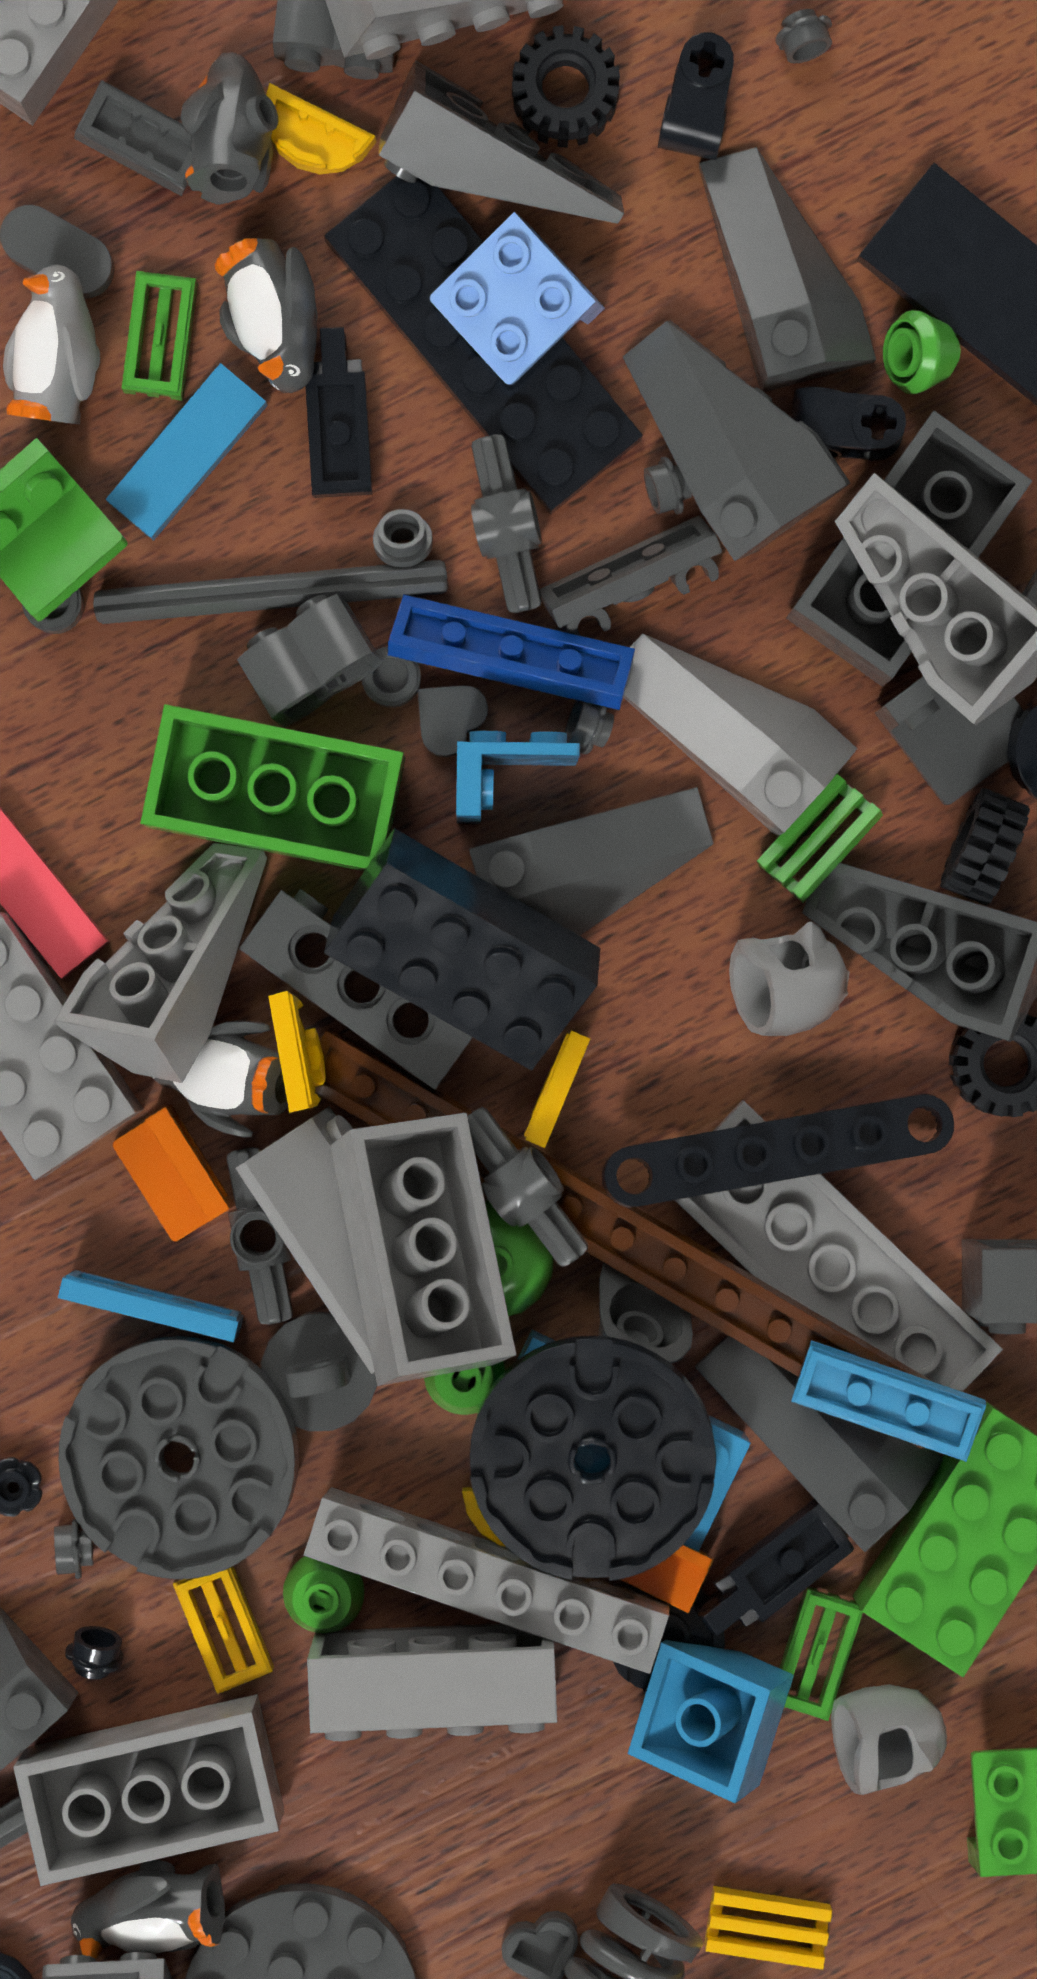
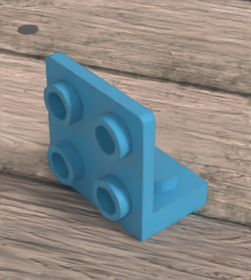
M502 731L470 732L469 742L457 741V823L480 824L481 810H493L494 769H481V765L576 766L580 757V743H567V733L532 732L529 742H506V732Z

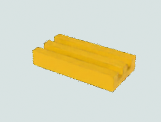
M234 1566L209 1576L174 1580V1589L217 1694L273 1672V1662ZM221 1578L255 1660L256 1664L250 1667L247 1664L214 1583V1580ZM201 1586L236 1671L228 1676L225 1673L192 1589Z
M713 1886L704 1941L705 1951L823 1970L825 1962L824 1949L827 1946L829 1937L827 1931L828 1923L831 1922L832 1917L831 1905ZM723 1906L812 1919L815 1920L814 1928L769 1920L722 1914ZM719 1929L810 1943L811 1948L719 1934Z

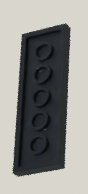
M396 176L324 235L327 245L484 435H504L507 440L513 470L550 515L642 440V433L563 338L553 345L515 384L508 385L430 301L431 294L483 243L481 238L438 187L431 186L417 178L415 183H411Z

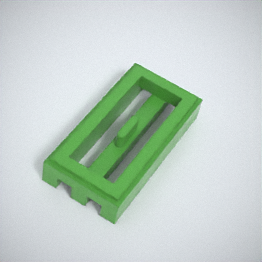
M136 271L122 381L124 393L136 395V392L145 393L147 396L157 398L161 395L168 396L173 400L183 401L198 287L196 278ZM150 287H157L160 290L148 379L138 378L149 289ZM173 290H180L182 292L170 382L162 381Z
M836 774L786 832L781 834L760 856L757 863L798 900L804 903L883 816L881 809L873 803L870 804L858 790L852 789L840 775ZM841 796L843 798L842 802L782 867H779L778 864ZM854 809L858 810L861 815L798 883L792 878Z
M808 1586L803 1592L779 1667L780 1669L794 1675L816 1605L823 1607L796 1694L795 1696L788 1694L784 1707L829 1721L833 1703L837 1696L863 1612L854 1600H844L838 1595L829 1592L828 1594L819 1592L817 1588ZM836 1612L846 1614L818 1703L809 1701Z

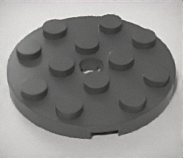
M187 1336L161 1337L133 1345L102 1364L84 1382L69 1414L65 1416L61 1429L58 1457L59 1472L66 1500L76 1521L86 1535L103 1552L106 1553L109 1550L123 1561L138 1567L136 1571L150 1576L168 1579H192L209 1576L238 1564L258 1549L276 1529L289 1507L297 1483L299 1471L298 1438L293 1418L282 1394L263 1370L250 1359L223 1344L207 1339ZM171 1441L181 1442L187 1445L192 1452H195L193 1467L190 1471L179 1473L167 1465L164 1451L168 1443Z
M296 1883L280 1885L277 1890L260 1894L249 1900L244 1898L225 1912L220 1944L212 1947L202 1944L198 1945L185 1979L418 1978L406 1950L405 1942L390 1921L377 1909L357 1896L338 1888L319 1884Z

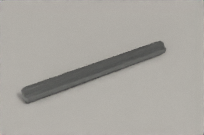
M431 560L422 561L410 567H394L386 564L105 589L94 593L93 605L97 621L102 624L300 607L309 599L319 595L330 597L338 594L345 602L402 598L403 594L413 597L436 595L447 592L448 579L445 562Z

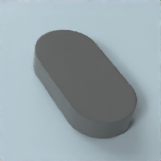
M35 205L17 207L3 220L0 228L2 247L12 262L19 267L36 275L40 270L51 265L59 264L65 266L78 275L85 299L102 294L111 284L114 276L112 257L106 246L94 236L46 209Z

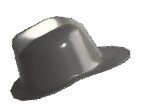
M603 1262L599 1278L600 1325L598 1336L614 1337L636 1343L657 1353L671 1364L682 1360L691 1349L692 1344L691 1313Z

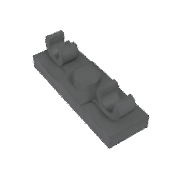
M698 515L539 589L540 596L546 610L559 628L563 627L566 633L581 636L578 632V624L586 616H594L599 626L605 632L611 629V620L604 607L612 603L617 605L621 602H635L644 599L654 591L655 586L668 581V577H670L677 589L685 595L690 592L689 585L686 582V574L690 568L697 565L702 566L705 575L711 582L717 580L719 577L718 567L711 557L722 553V549L714 531Z

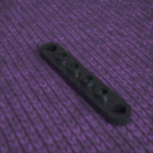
M920 1094L632 1145L617 1150L606 1160L601 1174L602 1185L607 1196L615 1203L625 1207H640L935 1153L949 1143L954 1132V1118L948 1105L940 1098L929 1094ZM916 1108H925V1110L931 1111V1115L936 1118L937 1132L934 1133V1137L928 1142L915 1139L908 1129V1118ZM636 1159L638 1162H642L644 1167L648 1169L649 1183L639 1194L627 1193L618 1184L617 1170L625 1160Z

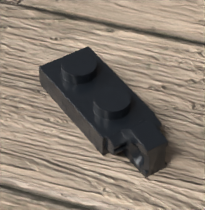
M344 327L320 328L322 361L314 362L313 376L305 386L313 498L373 495L365 371H362V360H347Z
M814 1498L723 1569L724 1573L720 1574L713 1581L718 1591L714 1592L694 1611L707 1630L716 1636L738 1619L745 1627L756 1620L763 1623L852 1553L855 1548L837 1522Z

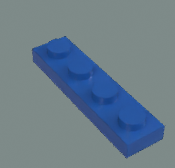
M403 594L388 641V656L617 710L621 708L635 653L634 648Z

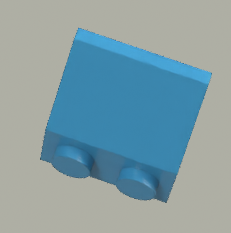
M665 1640L661 1642L627 1754L736 1804L760 1786L794 1675L741 1651Z

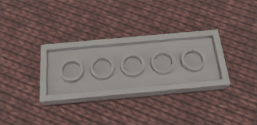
M742 1100L713 1131L766 1121ZM821 1174L675 1200L753 1276L935 1383L963 1392L1003 1350Z

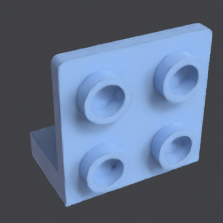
M515 212L430 296V301L508 385L515 384L579 320L588 325L605 309L535 230Z

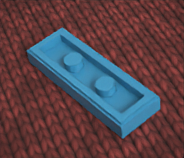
M220 363L105 500L154 541L268 406L267 402Z
M74 1270L62 1278L58 1298L230 1342H234L239 1336L244 1317L240 1311Z
M812 1340L791 1402L967 1462L986 1408L985 1399Z

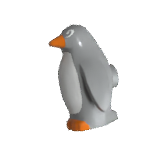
M59 264L43 268L36 275L24 278L23 285L31 291L32 299L5 346L4 376L7 386L13 391L14 399L7 405L6 411L7 415L80 424V402L88 399L92 394L95 374L100 364V351L96 344L95 329L78 275L65 266Z

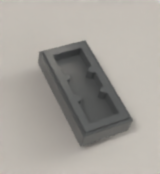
M101 80L75 131L74 139L182 196L188 185L185 173L192 165L191 135L186 132L182 123Z

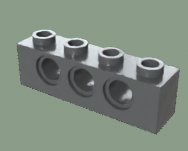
M299 889L294 898L281 890L239 949L435 1090L473 1037L427 1012L429 1023L426 1031L419 1037H405L397 1030L394 1018L397 1010L402 1005L409 1003L408 1000L380 985L379 992L373 1000L367 1003H359L349 996L346 988L347 979L354 971L353 969L332 957H329L327 962L320 967L310 968L300 960L298 954L299 944L305 936L312 933H320L328 938L331 925L323 920V917L329 909L302 889Z

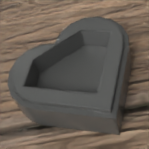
M472 686L417 689L421 736L424 746L437 757L447 758L456 755L457 741L466 742L467 733L476 731L484 724L488 712L486 698L479 690Z
M559 1911L547 1912L541 1915L535 1923L528 1921L516 1922L509 1926L503 1935L502 1957L509 1968L528 1979H562L565 1973L564 1965L568 1959L573 1957L578 1945L577 1926L570 1916Z

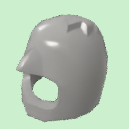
M812 921L806 923L794 935L762 940L754 937L738 940L731 953L729 967L731 991L739 1015L753 1033L762 1036H789L810 1030L828 1020L835 1011L839 1010L840 1003L848 995L847 986L850 971L846 969L843 958L835 944L827 941L821 928Z
M889 1684L865 1687L842 1695L834 1700L831 1713L833 1743L840 1770L846 1783L854 1793L865 1795L905 1784L924 1772H931L940 1762L947 1747L946 1726L942 1713L920 1691Z

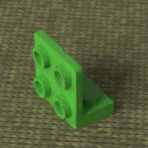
M36 438L0 469V578L36 621H42L127 546L128 542L70 474Z
M1037 1747L973 1751L970 1759L976 1837H967L968 1862L980 1877L1037 1874Z

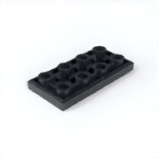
M933 163L860 253L857 261L917 310L948 324L964 348L1037 406V245L936 163Z

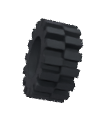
M563 25L553 27V34L549 37L545 36L544 31L534 35V44L531 47L527 43L520 50L519 62L515 61L512 97L514 99L516 116L523 118L522 126L529 134L534 129L538 132V140L545 144H548L549 138L558 140L557 147L568 148V140L574 139L577 140L578 146L588 143V136L594 133L598 137L604 131L606 121L611 122L615 114L620 88L619 66H614L615 55L610 47L605 51L601 48L602 39L595 33H593L590 40L583 37L584 28L574 26L573 34H564ZM569 66L579 70L585 76L589 85V91L581 103L574 107L562 108L552 104L546 98L542 84L547 74L553 69Z
M982 788L980 793H977L973 804L970 805L966 812L964 822L961 823L958 829L959 833L956 840L953 841L950 849L951 853L944 866L945 870L941 877L942 882L940 886L987 906V904H990L993 896H996L1000 889L1001 881L1005 880L1010 863H1013L1016 857V849L1022 842L1024 836L1022 832L1027 826L1029 819L1027 817L1030 813L1029 806L987 788Z
M1027 1012L1012 1039L1026 1052L1028 1067L1023 1078L1011 1086L995 1084L988 1078L984 1069V1057L987 1050L995 1042L1002 1039L963 1027L964 1031L961 1035H956L952 1045L955 1046L954 1053L949 1055V1065L953 1066L954 1073L950 1077L953 1085L959 1087L961 1091L959 1095L966 1102L974 1105L975 1109L996 1116L1019 1117L1028 1111L1035 1112L1037 1110V1017H1032Z

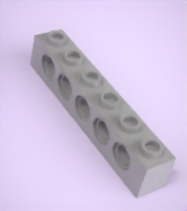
M333 1487L321 1499L303 1556L648 1674L651 1673L669 1617V1604L656 1597L600 1578L572 1576V1580L554 1576L528 1564L507 1547L499 1546L489 1540Z

